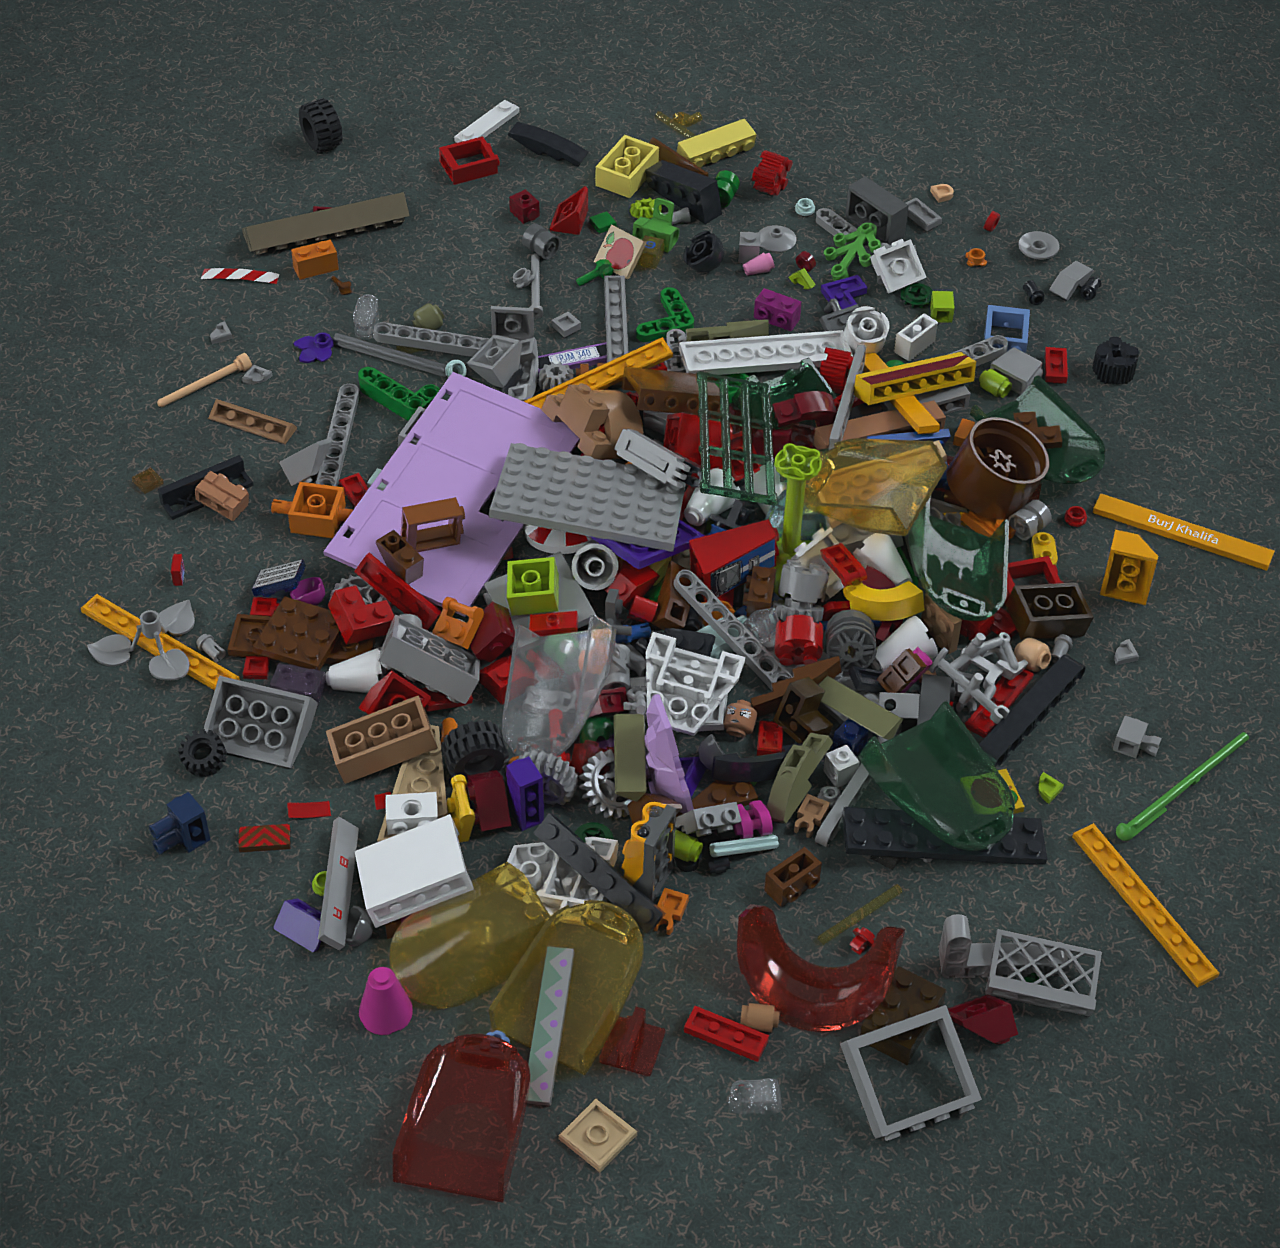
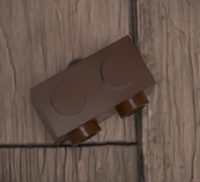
M753 566L752 575H747L746 589H749V592H744L743 606H747L746 617L748 619L770 621L776 582L775 568Z
M803 847L766 873L764 891L780 907H783L788 902L792 903L799 898L801 893L818 885L822 863L806 847Z

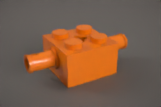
M299 482L293 501L273 499L271 506L272 513L288 515L291 533L334 538L339 525L347 520L353 509L345 508L344 487Z

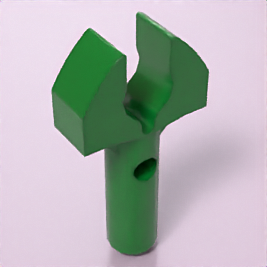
M607 259L596 261V268L577 278L576 283L582 286L597 277H602L604 280V276H611L614 270L611 267L610 261Z

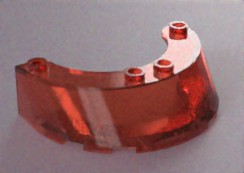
M750 904L738 918V963L741 974H744L751 988L749 991L760 1004L774 1005V1011L780 1012L779 1020L807 1031H838L866 1019L875 1011L887 995L902 948L905 929L884 927L877 933L870 950L856 962L841 967H822L802 959L790 949L781 936L776 916L770 908Z

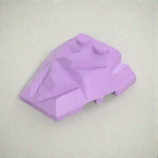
M659 694L653 695L646 711L649 726L645 735V746L647 748L645 752L646 780L651 779V782H648L651 794H662L680 803L683 809L679 812L685 814L694 808L684 779L685 774L681 767L672 727Z

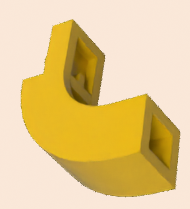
M857 580L852 582V585L843 588L845 598L850 601V610L861 611L870 617L871 620H900L924 611L923 591L910 581L894 588L881 590L867 587Z

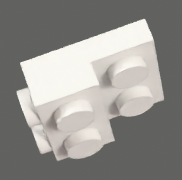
M903 239L895 241L891 244L892 247L888 249L885 246L874 250V255L870 257L877 276L881 275L888 294L927 278L911 239L906 242Z

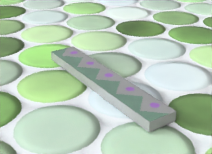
M547 946L523 1094L524 1103L551 1106L574 960V949Z

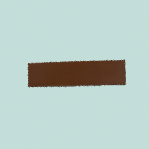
M839 656L792 669L793 678L771 684L773 692L750 698L752 708L757 712V717L778 710L787 687L791 682L810 677L819 685L827 676L834 679L842 672Z

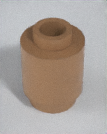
M749 1003V1006L742 1005L740 1024L757 1031L772 1033L773 1027L778 1028L780 1012L774 1011V1005Z

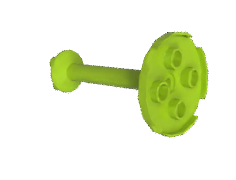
M791 443L784 445L783 450L779 451L776 455L774 463L777 472L784 478H787L783 527L777 528L779 533V541H777L779 556H776V566L774 567L776 569L774 593L779 597H783L778 594L783 565L787 564V560L796 554L794 549L803 542H806L808 545L814 540L812 538L814 533L802 529L806 480H810L818 475L822 466L818 450L805 446H796ZM785 593L783 598L791 597V594Z

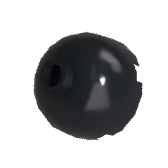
M703 231L695 235L690 240L692 242L690 247L686 246L684 249V262L696 272L707 273L719 267L723 260V243L714 233L709 231Z

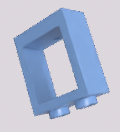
M988 305L984 340L993 337L991 336V326L1022 329L1021 339L1005 337L1008 341L1007 352L1015 347L1026 353L1030 310ZM994 344L993 347H994V348H1002L1003 345H1002V344Z

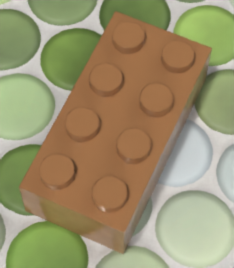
M419 696L326 731L336 767L345 784L438 748Z

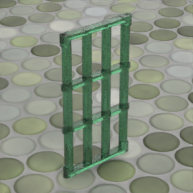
M698 371L696 373V382L698 383L699 394L697 416L699 417L700 492L771 506L777 505L778 496L775 492V458L773 455L772 437L774 424L771 419L770 396L772 395L771 385ZM707 382L719 384L720 412L708 410ZM728 386L740 388L741 416L729 414ZM749 390L761 392L763 421L750 417ZM708 419L721 422L722 448L709 446ZM730 424L742 426L743 452L731 450ZM751 427L763 430L764 456L752 454ZM710 455L722 457L723 487L711 485ZM731 459L744 461L745 491L732 488ZM753 463L765 465L767 495L754 493Z

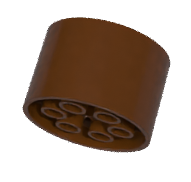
M985 418L973 426L947 468V482L954 496L972 512L990 519H1009L1011 515L1025 506L1046 475L1049 468V457L1042 442L1026 427L1005 418Z

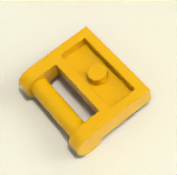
M456 775L451 779L453 791L451 798L447 799V811L452 814V819L459 832L458 840L460 843L469 841L475 821V814L469 805L466 792V777L464 775Z

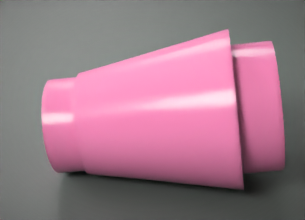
M764 252L743 264V270L747 276L770 272L774 268L771 254H765Z

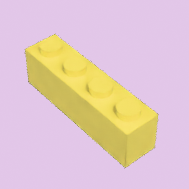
M744 118L678 142L677 153L701 168L705 164L715 163L727 156L732 157L738 152L752 149L755 145L757 134Z

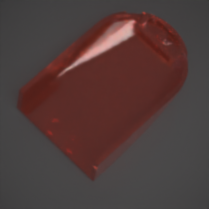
M466 1034L454 1037V1041L443 1046L439 1044L427 1055L421 1066L392 1153L393 1182L504 1202L518 1149L530 1090V1069L527 1061L523 1060L517 1053L516 1047L495 1036Z

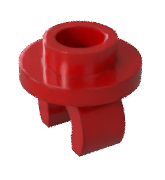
M865 927L853 930L856 937L850 943L851 950L860 955L867 945L874 948L876 942L873 940L875 935Z

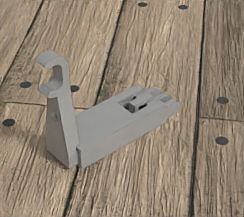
M623 429L614 448L618 456L665 484H672L678 488H682L683 483L678 481L677 478L685 480L687 477L686 474L681 472V469L689 472L691 468L683 463L684 458L663 447L662 442L656 439L651 440L636 430Z

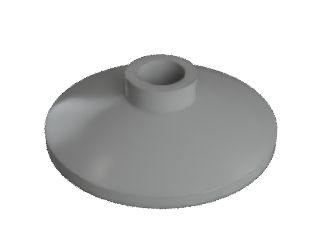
M767 226L758 232L761 233L760 247L767 251L784 252L796 244L795 233L784 226Z
M1033 231L1024 234L1020 238L1019 249L1030 258L1049 259L1058 253L1059 242L1051 234Z

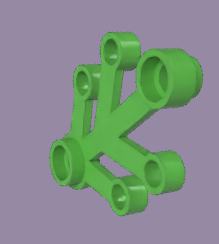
M866 222L859 226L855 232L847 235L838 233L833 237L835 246L840 248H826L824 250L826 260L831 261L838 256L846 254L840 264L832 267L831 275L834 281L849 277L847 267L857 253L861 266L868 267L872 264L871 255L866 252L863 243L868 241V246L872 253H874V250L882 247L880 241L875 238L877 233L875 224ZM855 240V242L845 245L847 242Z

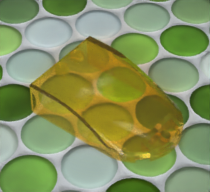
M862 438L843 440L835 443V448L824 454L820 451V458L822 460L821 471L814 478L806 480L804 505L812 511L858 529L886 535L907 536L947 469V465L932 441Z
M597 900L584 901V904L572 907L567 905L555 912L545 922L488 1009L493 1030H499L505 1033L507 1037L531 1048L547 946L574 949L575 953L558 1062L583 1075H586L609 1037L629 996L644 957L642 935L638 924L632 916L614 904Z

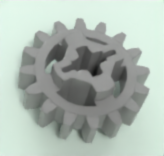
M789 596L785 600L779 599L773 603L772 614H775V617H780L783 621H786V617L790 615H807L813 617V622L822 621L824 608L821 605L792 600Z

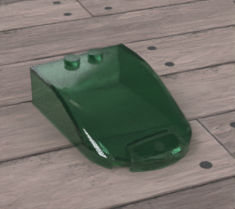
M926 490L911 509L909 518L910 553L922 586L933 602L952 616L968 621L986 620L997 613L1007 596L1009 520L1005 519L990 537L930 516L931 491Z
M947 700L940 705L931 719L881 744L875 736L872 737L858 756L878 786L898 807L928 831L953 847L970 851L990 848L1001 841L1012 827L1015 803L1009 786Z

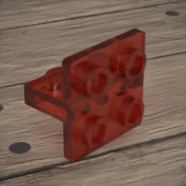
M635 1007L633 1015H628L627 1018L614 1016L599 1057V1062L641 1075L651 1076L666 1030L646 1024V1009Z

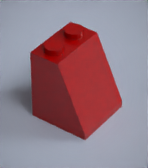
M687 413L667 415L663 447L682 456L706 461L701 447L732 435V421Z

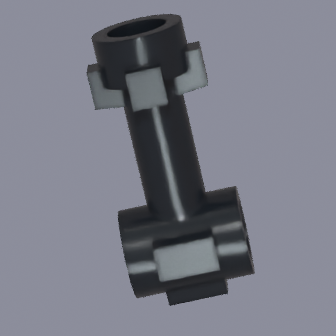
M715 829L711 830L712 834L703 836L701 838L703 846L708 845L709 847L710 844L721 842L720 833H717ZM728 856L707 859L711 874L716 873L717 875L731 869Z

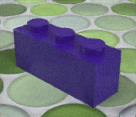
M528 756L506 765L508 809L521 831L541 824L544 820L543 777Z

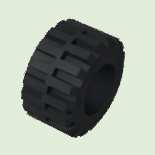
M322 98L300 106V127L307 143L315 152L320 153L342 144V126L337 112L327 99Z
M477 720L476 722L470 721L467 724H461L457 726L458 728L452 729L449 735H446L443 739L444 742L441 744L442 752L451 777L464 775L468 782V775L494 770L501 771L508 762L509 753L501 730L498 728V725L492 724L490 721L483 722V720Z

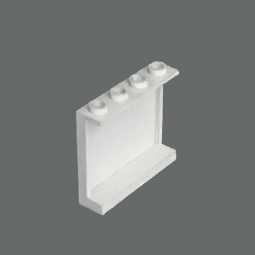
M450 814L354 851L366 910L375 928L474 890L458 840L459 832Z

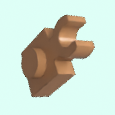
M807 794L797 812V818L799 819L795 822L794 832L797 833L800 828L805 827L807 828L806 837L810 838L813 834L814 825L821 826L830 809V802Z

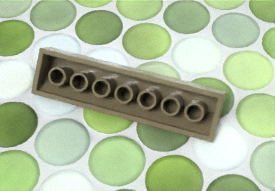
M402 192L242 228V232L250 252L255 251L257 255L268 252L267 248L275 246L276 250L288 248L287 243L295 242L297 246L306 244L309 238H315V241L327 239V234L334 233L335 237L346 235V230L354 229V233L366 230L365 226L372 224L374 228L386 226L385 221L392 220L393 224L404 222V217L409 216L405 194Z

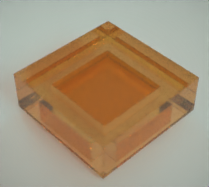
M151 467L132 477L133 483L144 494L164 484L163 479Z

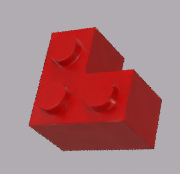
M356 585L335 590L328 604L346 645L387 635L394 618L387 600L366 605Z

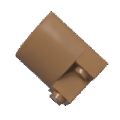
M582 383L579 385H568L565 395H547L541 409L553 422H564L580 438L577 447L586 456H591L594 459H623L616 454L617 451L614 449L623 429L636 430L643 434L642 419L637 406L627 394L618 390H591L588 385ZM603 423L605 426V434L598 431L601 424Z

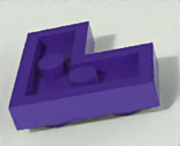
M859 275L821 285V293L828 302L833 298L837 299L841 309L856 305L857 303L853 297L867 294V286Z

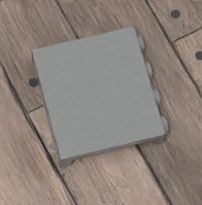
M561 551L548 556L555 557L559 573V611L557 612L577 611L578 628L587 625L591 633L599 629L597 616L579 583L575 580ZM507 574L484 583L486 593L483 594L487 606L493 601L509 609L517 640L509 647L513 655L517 654L520 660L524 662L522 652L547 642L551 636L530 637V615L535 614L511 615L507 601Z

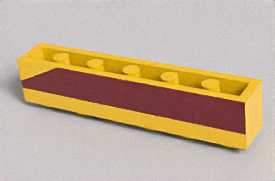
M962 352L857 374L855 376L854 395L868 405L973 382L976 361Z

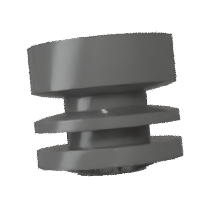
M853 609L843 610L834 614L828 621L825 629L828 659L839 656L841 670L848 672L852 666L867 668L874 661L877 653L874 624L870 617L861 611Z

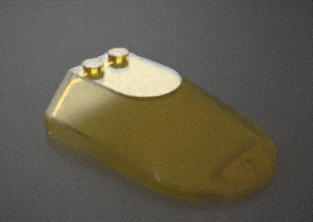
M505 862L472 880L474 890L415 912L407 917L398 927L390 947V968L411 999L420 1004L422 1002L437 1006V1008H451L462 1005L546 959L547 946L561 948L550 914L525 874L509 862Z

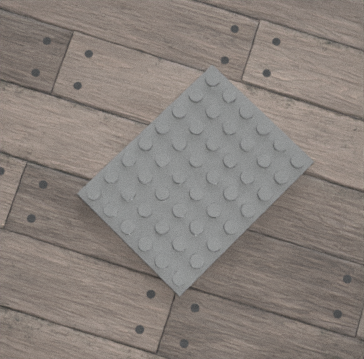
M511 443L490 507L489 517L673 552L686 483L682 482V488L672 484H665L633 464H620L612 460H599L586 455L578 456L565 451L556 452L544 447L535 448L523 443Z

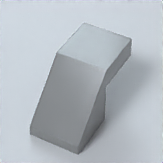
M1075 261L1059 273L1049 290L1068 301L1077 286L1082 287L1087 283L1094 270Z

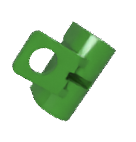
M656 198L654 201L653 217L651 219L639 217L633 224L632 235L645 242H654L656 244L655 249L669 252L678 241L680 231L679 228L671 226L674 203ZM659 205H665L668 208V214H662L659 210Z

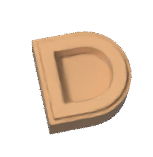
M947 184L934 185L930 188L938 203L948 201L953 197L954 190Z

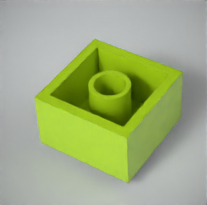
M555 557L508 561L507 601L512 616L559 611V573Z

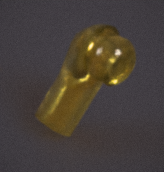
M677 112L673 115L675 123L686 127L702 120L700 112L692 115Z

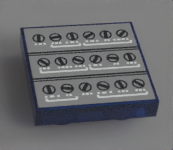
M304 560L260 570L251 589L253 595L256 597L261 595L269 597L277 591L284 590L289 592L295 590L306 567Z

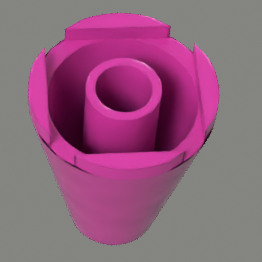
M378 967L372 970L368 976L359 1007V1016L368 1031L378 1035H389L392 1032L402 1030L408 1025L412 1018L413 1008L411 1000L394 972L387 967Z

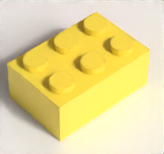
M624 135L596 166V186L631 198L646 181L645 170L659 162V147Z

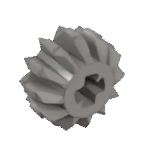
M561 361L558 364L551 362V365L544 364L543 369L538 374L539 386L544 392L574 378L573 369H570L568 364L562 365Z

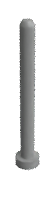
M533 254L531 256V274L534 275V279L531 281L532 305L529 308H534V318H541L543 316V308L540 306L539 255Z

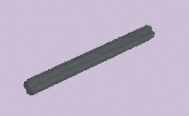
M335 333L332 340L336 346L447 377L445 372L446 364L340 333Z

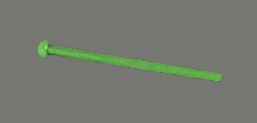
M1245 732L1239 734L1129 823L1118 824L1116 827L1117 837L1122 841L1131 840L1166 812L1165 806L1184 792L1191 784L1195 785L1198 783L1201 777L1248 741L1249 736Z

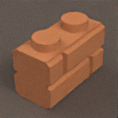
M212 471L204 477V480L195 489L196 500L231 521H234L249 503V493L242 485H234L229 482L225 475H217Z

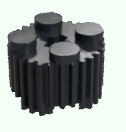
M1110 337L1109 341L1106 340V342L1100 343L1097 346L1092 367L1093 372L1097 375V380L1104 382V384H1120V382L1128 384V382H1131L1138 362V348L1130 346V343L1122 342L1119 337Z

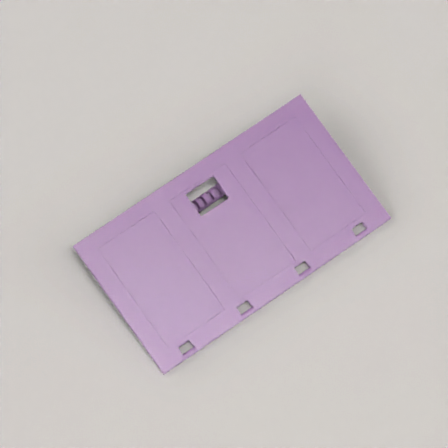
M452 372L326 547L324 555L356 569L363 558L370 552L386 566L376 545V540L392 530H395L400 535L402 507L456 497L459 506H463L465 511V519L462 520L464 534H461L460 544L418 552L424 558L423 576L409 585L428 601L441 607L446 597H452L457 602L472 607L483 590L484 583L489 581L525 525L506 520L502 522L500 519L490 518L488 515L480 512L491 494L496 491L511 443H523L529 447H544L551 451L572 453L580 438L564 422H553L540 408ZM445 393L451 395L448 401L441 399ZM414 437L420 439L416 445L410 443ZM381 482L387 485L383 491L377 489ZM448 520L418 525L417 530L446 525ZM348 529L353 532L350 538L343 536ZM455 611V613H457V614H459V615H461V616H464V617L466 616V615H464V614H461V613Z

